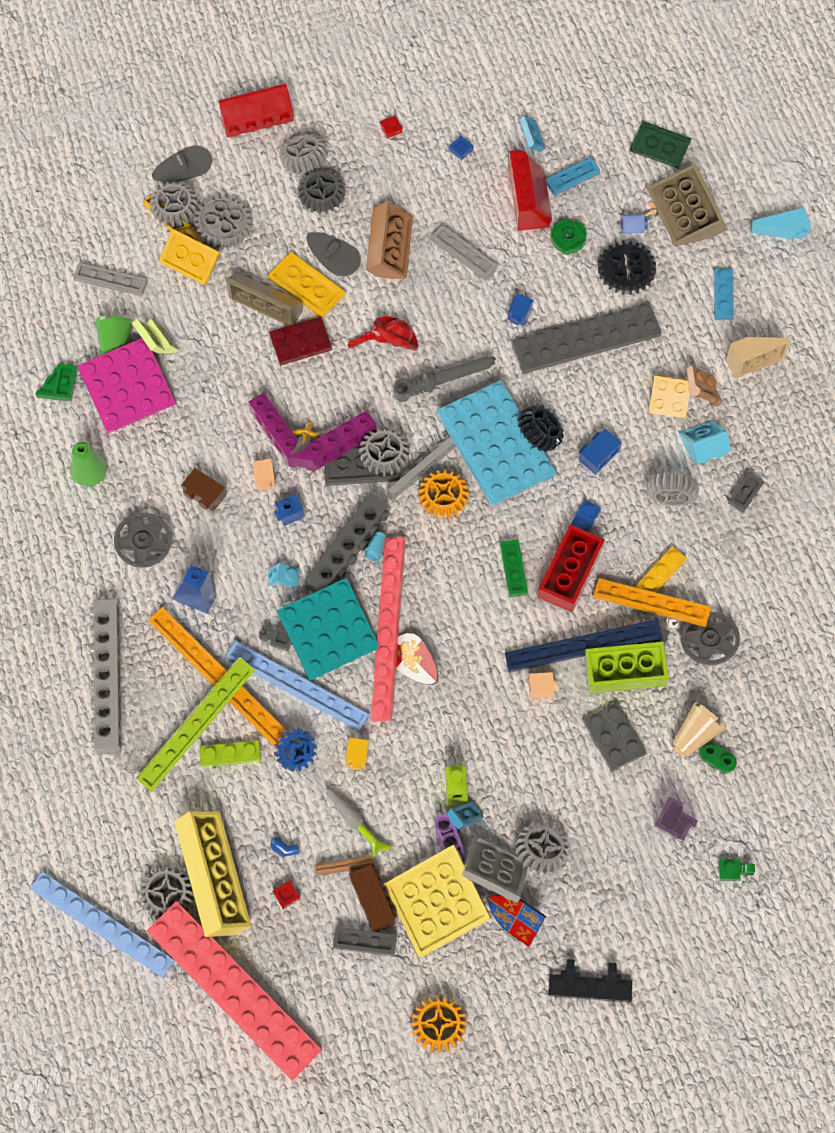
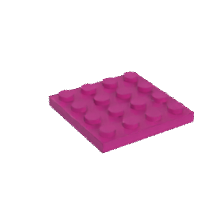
M143 338L77 365L107 434L176 405L154 354Z

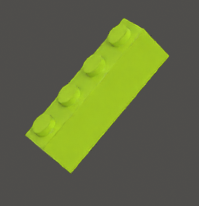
M664 642L585 649L589 694L665 687L668 684L669 674Z

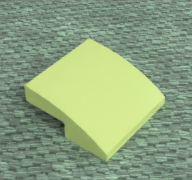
M137 319L132 323L151 351L162 354L178 351L164 329L156 321L150 319L147 323H144Z

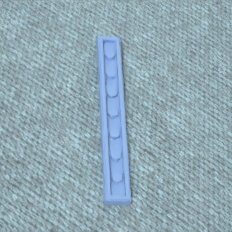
M236 640L225 656L226 659L233 663L241 657L255 670L253 674L359 732L370 716L364 710Z

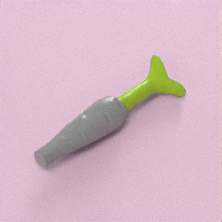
M332 788L327 790L325 794L331 799L345 822L352 829H358L371 844L372 857H375L379 851H386L392 848V845L376 839L363 824L362 816L349 803L338 796Z

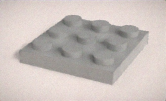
M475 834L472 838L461 876L517 903L522 894L528 866L523 867L524 862L518 861L519 855Z

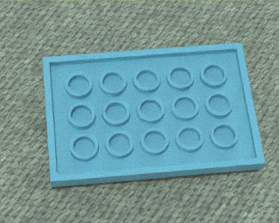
M501 380L437 410L438 417L492 507L556 476L557 472L543 450L539 451L537 447L533 448L532 444L528 443L526 438H523L524 435L520 432L521 428L518 427L519 422L517 420L520 411Z

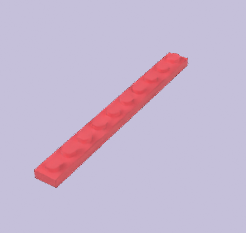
M404 537L385 538L377 635L379 646L376 649L371 720L373 722L392 721L406 541Z

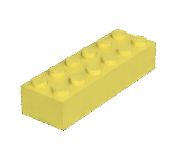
M190 811L175 820L205 937L237 935L251 927L220 811Z

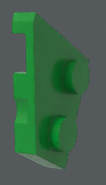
M58 364L53 373L45 380L43 387L36 391V398L72 401L78 372L77 365Z

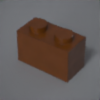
M196 468L193 469L181 484L185 497L190 500H196L205 510L210 509L213 512L227 495L226 488Z

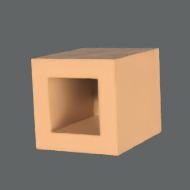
M271 459L253 461L257 490H269L272 487H276Z
M553 672L529 674L530 699L554 697V691L558 690L557 679H553Z

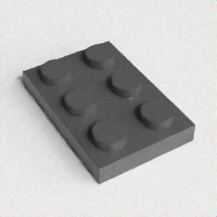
M615 703L583 719L586 729L610 772L646 755V751L619 703Z

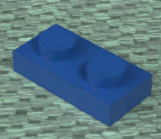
M584 500L570 525L589 532L600 514L601 508Z

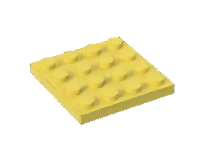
M456 845L450 846L384 883L419 958L426 956L492 919L475 883L461 876L465 863Z

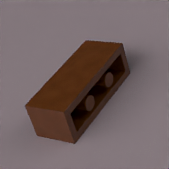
M372 864L349 873V879L371 930L379 932L395 925V918L398 915L394 906H389L387 899L390 897L386 888H381L379 881L382 879L378 869H373Z

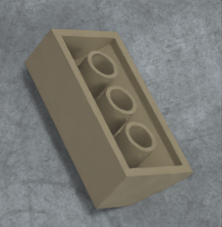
M237 273L226 280L229 299L287 326L295 324L303 312L302 302L297 297H290L279 289L275 290L269 287L264 282L253 280L249 275Z

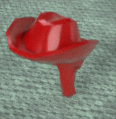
M391 316L376 318L373 321L375 329L366 332L359 338L350 340L347 345L349 348H353L369 340H376L379 343H390L394 347L418 350L416 335L409 324L404 320Z

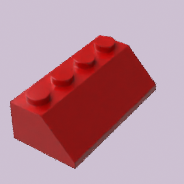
M287 84L218 100L221 121L227 138L294 121Z

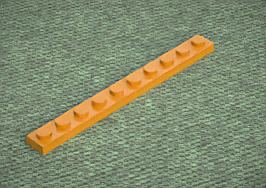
M163 607L148 619L149 623L213 687L227 672ZM243 686L229 701L273 747L275 744L280 743L277 738H283L284 731L289 733Z

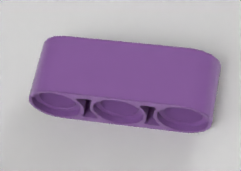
M439 815L435 821V831L442 850L449 848L446 846L447 841L452 840L456 842V847L465 863L467 856L456 827L451 823L448 815ZM441 822H447L450 826L447 829H441L438 825Z

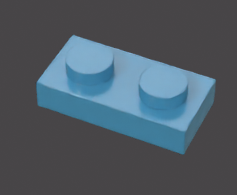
M523 116L520 119V123L527 140V146L532 150L542 152L546 148L536 120Z
M473 802L452 808L447 813L451 823L458 830L478 823L484 818Z

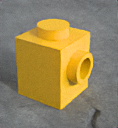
M349 738L345 759L346 766H349L352 770L366 769L369 740Z

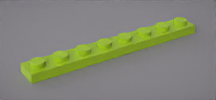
M239 657L135 779L152 792L255 670Z

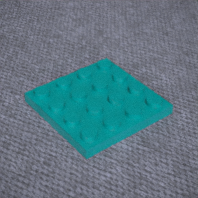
M347 578L276 610L309 681L375 651L379 646Z

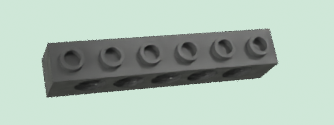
M371 492L306 577V588L315 593L345 577L346 569L349 565L352 566L356 562L358 553L361 550H365L369 543L368 540L371 536L375 535V532H378L381 522H385L388 519L390 512L387 502ZM369 515L375 516V518L372 520H369L366 517ZM357 530L365 531L362 534L355 533ZM347 544L353 545L351 549L345 548ZM336 559L343 560L341 563L338 564L333 562ZM326 573L332 575L330 578L322 577Z

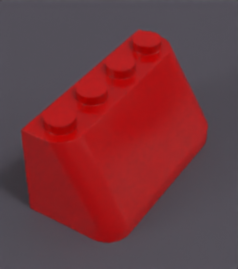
M509 151L508 175L517 231L549 227L552 222V214L543 167L525 151Z

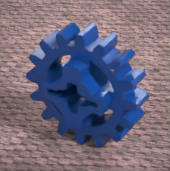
M290 728V733L284 731V737L277 738L280 743L274 745V747L278 748V751L274 752V755L279 757L276 761L282 764L281 767L288 768L291 772H294L295 769L300 772L302 766L308 768V761L314 762L311 758L312 755H317L313 751L317 745L312 743L315 738L309 736V732H303V729L297 728V730Z

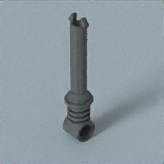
M486 356L436 373L423 371L419 377L415 376V379L414 377L410 379L400 378L394 383L393 396L396 400L405 402L414 396V393L415 395L422 394L423 391L432 393L437 385L491 368L495 364L496 358L495 356ZM403 387L407 391L402 393L398 389Z

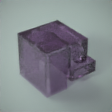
M669 797L654 828L684 843L690 830L695 831L698 826V820L682 812L684 808L683 803Z

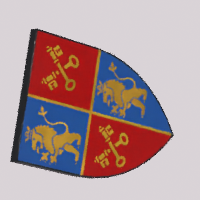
M500 894L487 896L489 908L499 925L516 939L530 947L546 915L522 899H519L516 903Z

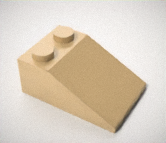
M774 337L736 339L730 345L726 363L735 378L738 379L784 359L790 339Z

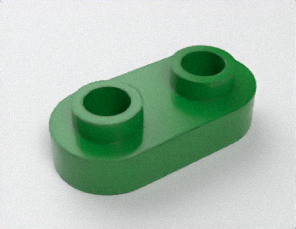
M707 742L699 750L700 759L721 773L729 774L735 770L737 765L735 756L717 744ZM711 749L713 754H708L706 750ZM723 760H729L730 764L726 765Z

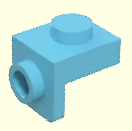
M278 563L268 572L269 585L280 584L293 589L298 587L300 569Z

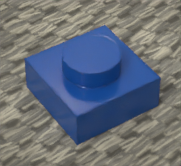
M462 136L449 146V151L461 161L474 150V146Z

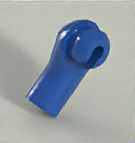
M272 838L270 846L279 856L286 857L299 854L298 844L287 846L281 841V838Z

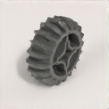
M316 168L314 173L309 171V176L304 174L297 188L300 203L305 205L306 210L310 209L312 213L317 210L318 214L321 211H324L326 214L328 210L334 211V207L339 208L340 203H343L345 197V184L341 177H338L337 172L332 174L331 169L328 172H325L324 168L322 171Z

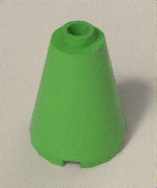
M101 316L96 319L101 355L127 345L133 322H130L129 318L111 316V319H105V316Z
M86 442L75 444L72 449L70 462L72 479L79 485L91 487L99 484L105 478L107 463L104 457Z

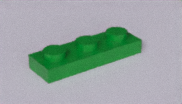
M519 539L500 542L508 596L528 595Z

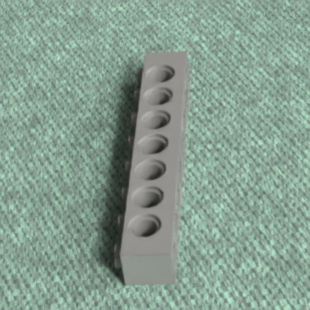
M117 599L93 600V607H90V617L93 619V625L90 626L91 637H94V643L90 644L91 655H94V662L90 664L91 673L94 674V680H91V692H94V699H91V710L94 711V718H91V728L94 730V737H91L92 749L95 748L97 755L121 753L119 604ZM103 619H109L105 624L100 623ZM103 637H109L108 641L100 642ZM109 655L107 660H100L102 656ZM103 674H110L108 678L101 679V676ZM110 692L108 697H101L102 693ZM109 710L108 716H101L103 711ZM110 729L108 735H101L103 730Z

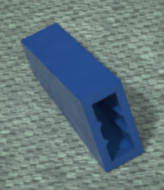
M191 565L181 581L173 600L208 614L216 599L209 572Z

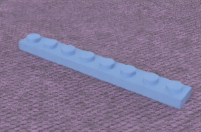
M41 872L30 887L33 892L161 978L166 976L175 963L174 959L44 872Z

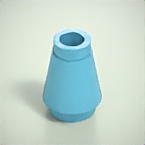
M375 532V535L364 550V556L367 559L377 562L382 558L386 535L381 532Z

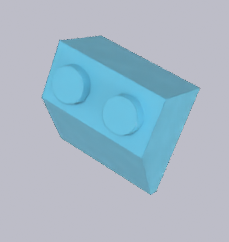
M713 420L679 432L689 457L697 464L706 463L709 459L723 457L726 453L731 452L727 430Z

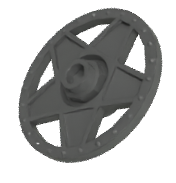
M141 512L126 517L118 525L114 534V546L118 556L125 563L134 567L146 568L158 564L167 556L171 548L172 537L168 525L163 519L151 513ZM146 517L154 520L144 526L136 518ZM127 524L129 535L118 540L120 531ZM162 527H164L167 534V544L158 538ZM121 550L133 551L135 562L125 557ZM150 552L161 554L155 560L146 562Z
M710 612L709 617L719 618L725 622L714 625L709 618L706 627L698 625V630L687 633L686 631L692 623L686 622L681 632V644L685 653L695 662L703 665H718L728 661L735 655L740 644V633L736 624L729 617L718 612ZM732 631H734L736 638L734 646L726 639ZM686 644L699 647L698 657L689 650ZM714 652L726 655L720 659L709 660Z

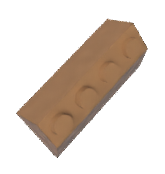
M388 201L373 208L366 271L379 278L404 280L407 278L413 216Z

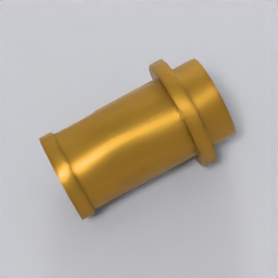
M189 226L184 231L185 235L203 244L206 243V240L201 237L195 227Z

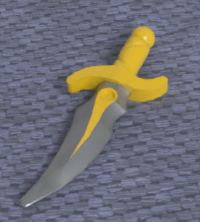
M311 422L306 424L305 429L293 431L295 436L300 437H298L297 445L291 454L301 452L309 445V440L320 437V432H312L313 424Z

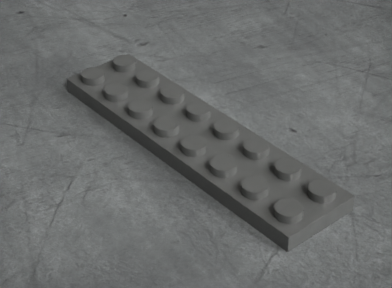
M649 302L512 339L511 344L521 372L525 374L661 337L662 332Z

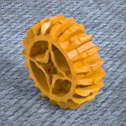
M446 469L443 473L437 470L436 475L430 473L429 478L425 477L424 483L420 484V490L418 491L420 496L419 502L422 503L423 509H427L428 514L433 512L434 518L440 515V518L444 519V515H447L450 519L452 513L457 516L458 510L463 512L464 506H467L469 487L465 486L466 481L465 479L461 480L460 474L454 476V471L447 474ZM454 488H456V490L459 493V497L457 499L454 497V494H452ZM430 490H432L435 495V499L433 501L430 499L428 495Z
M440 995L436 997L437 1002H433V998L428 997V1005L423 1000L421 1001L423 1009L420 1007L415 1008L419 1015L412 1014V1019L417 1021L411 1023V1027L417 1028L412 1031V1035H420L416 1039L417 1043L424 1040L422 1044L423 1049L429 1044L431 1045L430 1052L434 1051V1047H438V1053L440 1054L442 1052L441 1047L444 1046L446 1052H449V1044L454 1048L457 1047L455 1039L459 1042L463 1041L459 1034H466V1030L461 1028L467 1026V1021H461V1019L466 1017V1014H458L462 1007L454 1008L455 1000L448 1004L447 996H445L444 1002L440 1001ZM432 1009L436 1010L434 1018L422 1021L427 1012ZM442 1009L448 1010L456 1021L446 1019L442 1015ZM438 1015H440V1020H442L441 1023H445V1025L441 1026L440 1034H438L436 1026L433 1025L437 1023ZM456 1027L452 1036L445 1040L442 1039L445 1030ZM422 1028L433 1030L436 1034V1040L429 1038Z

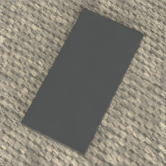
M391 445L398 451V447L396 445ZM355 447L324 465L325 486L400 480V471L398 473L393 470V475L386 472L385 477L382 472L378 475L375 474V470L369 472L368 467L365 468L360 460L359 449L361 447ZM369 452L370 455L378 461V457L373 455V453Z

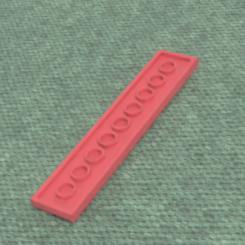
M177 901L147 930L157 943L291 1081L322 1051L212 937H205L203 928Z

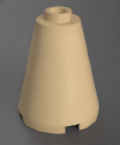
M696 702L672 743L674 746L672 750L680 757L683 755L688 757L722 733L726 726L723 723L720 725L717 722L718 718L711 711Z

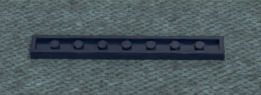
M658 619L505 652V657L510 673L584 657L585 649L643 644L662 640Z

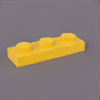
M672 546L635 587L657 593L686 562L687 558Z

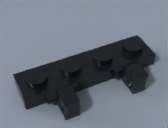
M567 959L566 970H561V975L549 974L548 997L632 1002L633 980H621V975L617 974V963L608 962L607 975H602V978L580 977V973H575V960Z

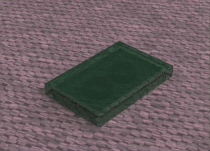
M642 121L630 147V152L679 169L692 138Z

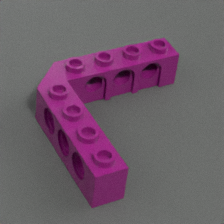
M262 393L248 401L251 414L286 464L292 468L302 467L307 468L309 471H316L325 464L349 452L352 448L358 447L361 441H364V436H369L370 431L376 433L377 424L366 410L309 443L301 452L291 454L298 440L266 394Z

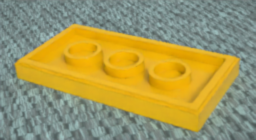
M290 252L267 275L270 281L289 295L297 297L305 307L322 319L346 295V291L293 252Z

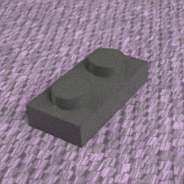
M748 472L730 497L728 504L744 513L764 485V481Z

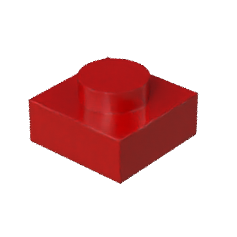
M396 115L380 121V127L386 138L403 133V128Z
M291 881L272 891L283 910L301 900Z

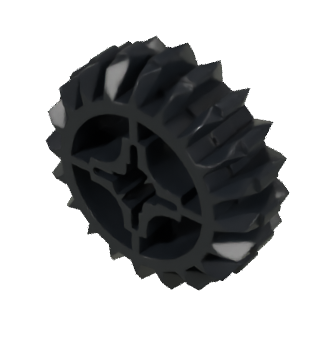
M536 403L527 406L519 414L517 420L519 422L518 427L521 428L520 432L523 433V438H526L528 443L532 444L533 448L537 447L539 451L547 452L554 450L563 441L564 430L561 428L562 424L558 422V418L554 416V413L549 411V408L545 409L543 405L539 406Z

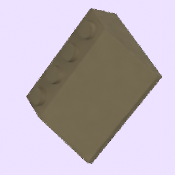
M696 164L647 187L675 247L710 239L727 231L724 220Z

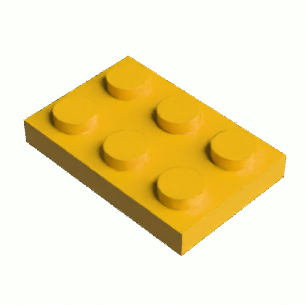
M173 229L158 262L203 285H207L221 252Z

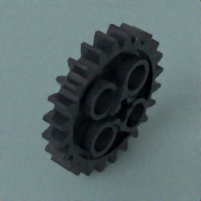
M622 240V245L615 242L614 247L609 245L608 250L604 249L603 255H600V261H598L599 279H604L603 285L609 284V290L614 287L615 293L622 290V295L626 291L632 295L633 290L638 294L640 288L645 290L646 285L650 286L651 281H654V274H656V262H654V256H650L651 251H645V245L640 248L638 247L639 242L632 245V240L628 244ZM624 254L627 256V267L625 265ZM627 269L629 270L630 281L627 280Z

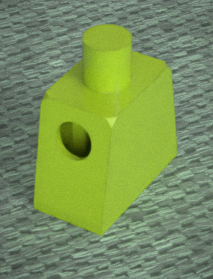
M465 765L445 767L447 807H458L468 803Z

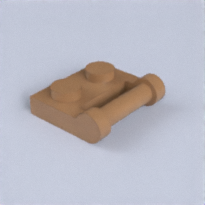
M694 366L687 368L691 395L695 398L709 401L713 406H719L721 404V397L717 395L715 377Z

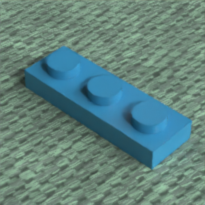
M592 157L547 178L545 181L552 194L556 196L599 175L600 169Z
M715 268L714 318L715 320H733V269Z

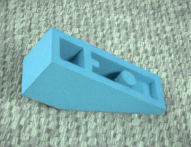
M801 208L753 220L750 230L751 233L794 239L803 238L808 235L811 224L805 209Z

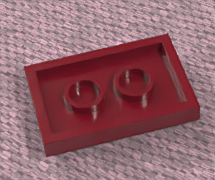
M321 317L269 332L280 366L332 351V346Z

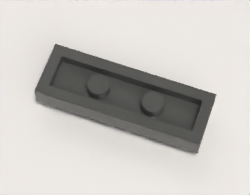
M336 927L333 949L394 957L397 935Z

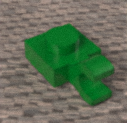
M719 859V881H740L741 875L753 876L755 873V864L740 865V859Z

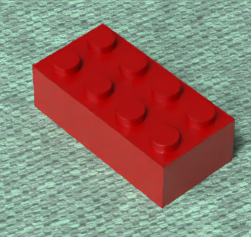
M569 525L539 587L537 598L573 613L603 550L605 539Z

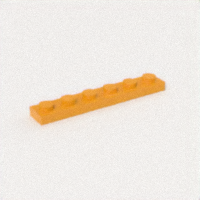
M600 578L593 594L595 599L706 627L711 612L710 606Z

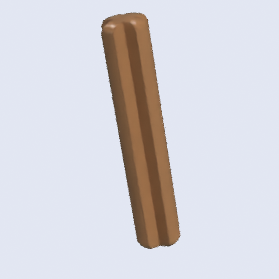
M372 855L319 863L315 865V870L319 876L357 870L370 864L374 867L375 859Z

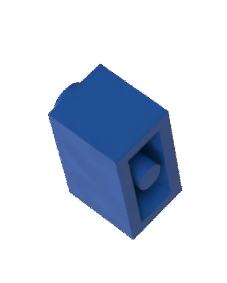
M606 429L601 433L597 432L593 436L592 442L589 445L585 444L580 449L579 462L596 475L621 450L622 442Z

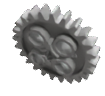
M216 195L215 200L209 197V202L203 201V206L199 205L198 211H195V228L204 240L207 239V245L213 242L214 247L220 244L221 249H223L224 244H227L228 248L231 247V243L237 246V241L243 242V237L247 238L248 232H251V213H249L248 207L245 208L244 202L239 204L238 198L233 201L232 196L226 199L225 195H223L222 199H219L218 195Z

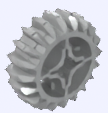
M306 133L305 135L294 136L293 139H288V142L283 143V147L280 148L279 157L287 171L292 173L298 172V174L301 172L307 173V171H313L314 168H319V165L324 164L323 161L326 160L327 149L323 139L314 134L309 135Z
M175 181L173 184L167 182L166 186L160 184V189H155V194H151V213L155 220L158 219L160 224L164 222L166 227L172 224L174 228L175 224L181 226L182 222L188 224V219L193 220V214H195L198 208V199L193 188L190 189L188 184L184 186L182 181L179 184H176ZM185 199L188 201L186 206L183 205ZM162 202L165 203L164 209L160 207Z
M385 426L383 431L376 428V433L370 431L369 436L365 435L364 441L360 443V460L365 468L368 467L369 472L375 470L376 475L382 472L384 477L386 472L393 475V470L399 473L400 467L404 468L406 466L405 462L409 460V443L406 441L405 436H401L399 431L394 433L393 428L387 431ZM391 442L394 443L400 451H397L396 448H393L391 446ZM369 452H371V453H373V455L377 456V457H378V461L375 460V459L370 455Z
M672 471L653 475L649 479L647 491L649 498L654 502H659L660 505L680 507L681 505L687 506L696 501L699 487L697 480L693 479L692 476Z
M539 822L535 826L531 823L528 825V828L524 827L517 836L515 854L519 855L518 861H523V867L528 866L530 872L536 870L537 875L543 872L546 876L549 872L554 874L557 870L560 871L563 865L566 864L570 851L568 850L569 843L565 842L566 836H560L561 830L555 831V827H548L547 822L543 826Z
M167 865L165 871H163L162 867L159 866L158 873L151 870L152 877L150 878L147 875L144 877L147 883L141 882L140 884L144 889L139 890V894L143 896L139 900L140 903H145L142 907L144 910L149 909V916L155 914V919L158 920L170 908V904L174 899H180L178 903L186 911L189 910L186 903H193V900L189 897L194 896V893L191 891V883H188L190 881L189 876L184 877V870L178 873V867H174L171 871L170 866ZM171 879L180 882L183 890L173 888ZM163 880V883L160 887L153 889L154 885L157 882ZM168 886L171 894H168L169 896L165 899L163 892L167 890ZM151 896L161 899L163 908L154 905L151 902Z

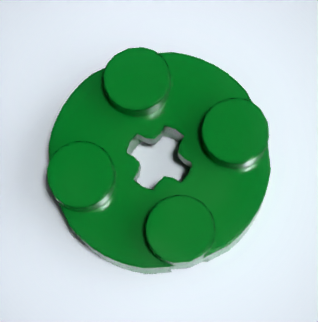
M569 219L561 220L553 227L551 242L564 255L578 252L586 244V228L576 220L575 222L569 221ZM565 234L573 236L571 239H567Z

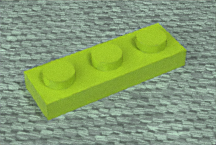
M258 740L200 746L201 767L261 762L260 742Z

